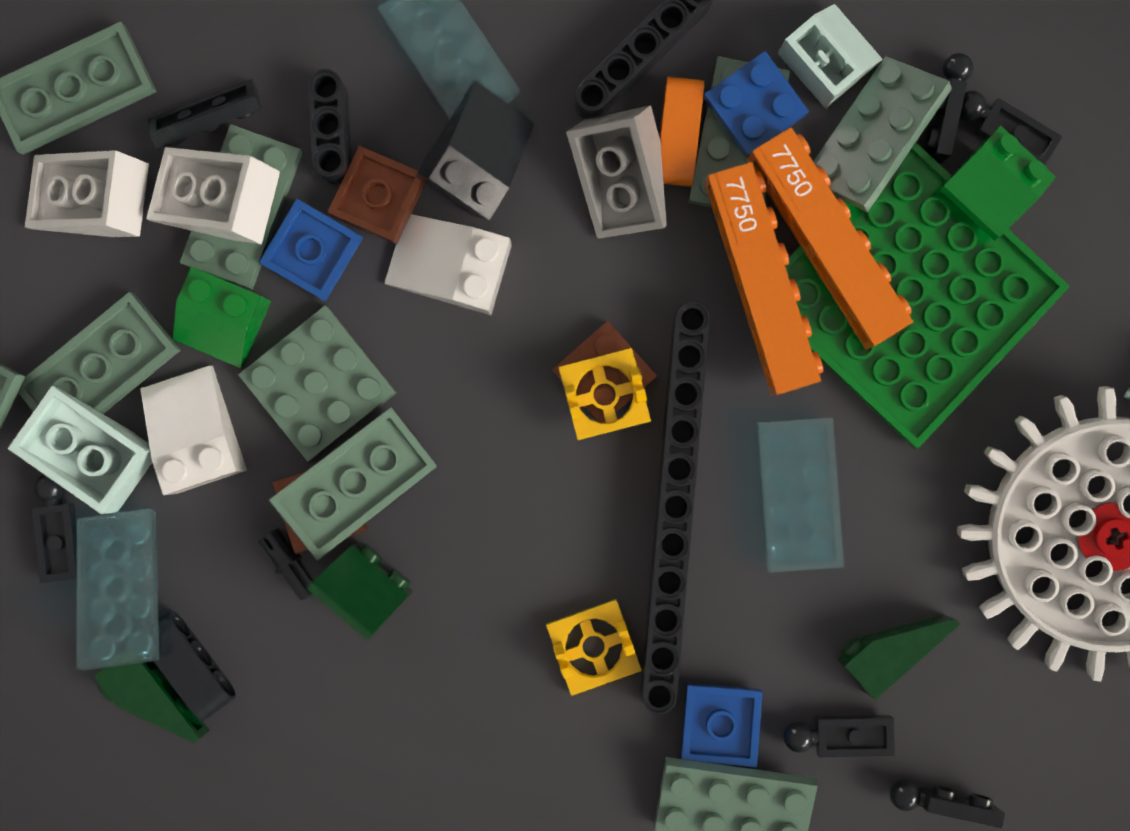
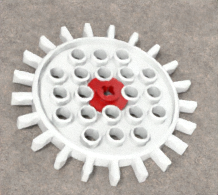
M1107 386L1099 387L1098 418L1078 421L1073 404L1068 397L1063 395L1054 397L1055 409L1061 419L1062 427L1043 437L1034 423L1021 415L1014 421L1019 432L1028 439L1031 446L1016 461L1011 460L1001 450L988 446L984 454L994 465L1007 471L997 491L988 490L980 485L966 484L964 492L974 500L992 504L988 525L967 524L957 526V534L962 539L970 541L988 540L991 559L963 567L962 572L965 578L971 581L996 575L1004 589L1001 593L987 599L979 606L984 616L989 619L1000 614L1006 608L1015 605L1025 616L1007 638L1015 649L1019 650L1038 629H1041L1046 634L1054 637L1044 660L1048 668L1056 672L1058 671L1070 645L1089 650L1086 670L1093 681L1102 680L1105 670L1106 652H1127V661L1130 668V593H1121L1122 582L1130 578V511H1125L1123 508V501L1130 494V418L1116 417L1114 388ZM1120 441L1123 445V454L1117 460L1109 461L1106 455L1107 448L1112 443ZM1060 459H1068L1070 463L1069 472L1063 477L1055 478L1052 473L1053 465ZM1095 476H1103L1105 480L1103 490L1097 494H1089V481ZM1050 493L1052 498L1051 505L1046 510L1036 511L1034 508L1035 498L1039 494ZM1085 510V522L1079 527H1070V515L1074 511ZM1026 526L1033 528L1034 534L1029 542L1025 544L1016 543L1015 536L1019 529ZM1115 528L1117 531L1112 533L1113 540L1108 541L1105 539L1111 536L1110 530ZM1060 543L1067 544V555L1061 560H1051L1050 553L1052 548ZM1095 560L1102 561L1103 567L1101 572L1097 576L1087 577L1085 573L1087 565ZM1049 577L1050 585L1046 591L1042 593H1034L1032 591L1033 582L1037 578ZM1083 594L1084 602L1081 607L1075 610L1067 608V601L1072 595ZM1118 611L1119 617L1115 624L1111 626L1102 625V618L1107 612Z

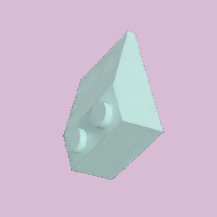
M51 386L8 447L14 454L101 514L118 512L152 464L150 446L147 441L56 386Z

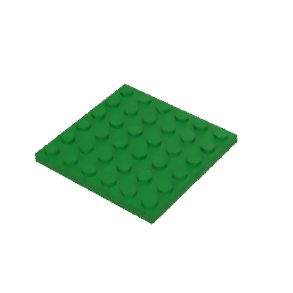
M916 142L868 212L845 202L851 213L849 220L856 231L861 230L868 238L871 245L869 252L876 263H882L891 276V282L889 283L896 295H902L908 302L912 311L909 315L913 323L878 345L865 349L801 246L789 257V264L785 265L789 280L794 279L800 292V301H796L800 315H806L811 327L812 336L808 337L812 352L817 351L821 362L913 449H918L1070 287L1009 228L994 241L940 191L941 187L952 175Z

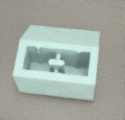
M835 4L808 19L784 40L778 51V55L825 109L883 60Z

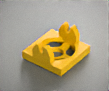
M632 348L559 367L577 440L651 421L646 403V392L642 385L641 373L636 366ZM603 366L620 370L628 377L630 382L616 385L612 381L607 380ZM592 370L595 384L591 387L590 393L576 396L580 379L588 371ZM600 384H608L615 390V399L609 405H600L594 399V390ZM633 393L630 409L622 418L617 419L614 406L618 402L619 397ZM593 404L595 407L602 409L606 423L589 419L580 410V407Z
M616 599L546 623L556 659L559 662L561 673L566 680L571 696L642 671ZM590 619L606 621L617 632L604 636L600 632L594 631ZM580 624L583 636L580 639L579 645L566 650L565 646L569 633L574 626ZM590 636L601 638L605 645L604 651L596 657L588 656L583 650V643L586 638ZM622 643L620 658L615 666L608 671L604 660L608 648ZM581 657L592 661L597 675L581 673L572 666L570 661Z

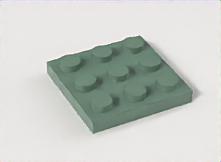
M326 305L238 374L307 462L315 459L397 393Z

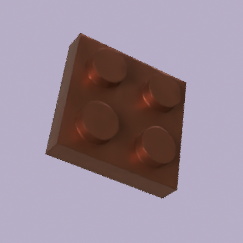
M359 146L327 213L336 219L397 245L426 183L415 176L418 170Z
M607 321L552 371L562 381L559 371L561 366L632 347ZM632 348L636 366L641 373L642 385L645 387L657 375ZM603 366L607 380L612 381L616 385L630 382L628 377L620 370ZM592 370L588 371L580 379L576 396L590 393L591 387L595 384ZM600 384L594 390V399L600 405H609L615 399V390L608 384ZM633 393L619 397L618 402L614 406L615 413L633 398ZM593 404L584 406L598 422H606L602 409L595 407Z

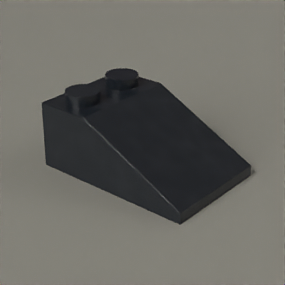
M474 80L415 176L472 216L490 220L511 185L534 123L477 80Z

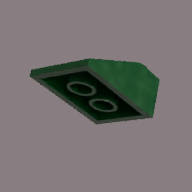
M356 543L338 557L306 589L368 641L386 624L413 591L407 587L410 581L395 568L389 571L379 562L382 557L367 544L361 547Z

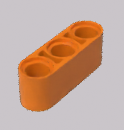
M667 76L659 135L664 184L692 187L702 112L704 80Z

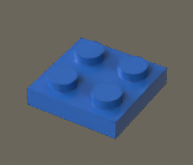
M766 51L710 89L703 96L704 101L746 158L753 150L784 132L809 112Z
M296 199L259 263L326 302L362 242L363 237Z
M686 683L680 758L713 764L757 767L763 691L758 688Z

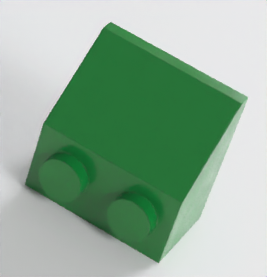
M1000 125L970 153L941 187L940 191L995 241L1040 198L1056 176Z
M191 266L176 301L173 340L243 369L271 301Z

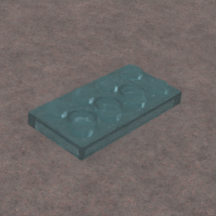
M388 0L378 7L379 13L449 119L474 80H477L506 103L520 95V89L461 0Z
M833 418L756 423L767 572L844 568Z
M150 508L77 518V669L91 670L159 660L156 512Z

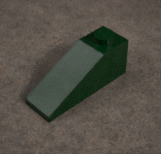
M943 614L864 635L861 639L856 637L841 650L843 655L837 661L866 694L877 700L960 624L956 619Z
M141 643L129 648L94 676L99 683L98 689L106 700L114 702L118 708L185 740L195 743L210 731L205 723L189 710Z

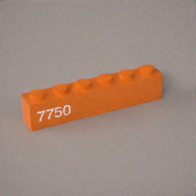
M792 127L753 150L747 161L748 163H753L755 172L761 171L768 195L864 348L874 347L913 323L909 315L912 312L906 299L900 294L896 295L889 283L891 282V276L886 267L880 262L876 263L869 252L871 245L866 235L861 230L856 231L849 220L851 213L846 203L841 198L836 199L829 188L831 182L825 170L821 166L816 167L810 158L811 150L805 138L801 134L796 135Z
M749 162L708 175L704 182L771 396L821 382L819 374L823 373V365L818 352H812L808 337L812 336L811 327L806 315H800L796 301H800V292L794 279L789 280L785 265L789 264V258L784 244H778L773 230L777 229V220L772 207L766 208L762 193L766 192V185L761 171L755 172L753 163Z

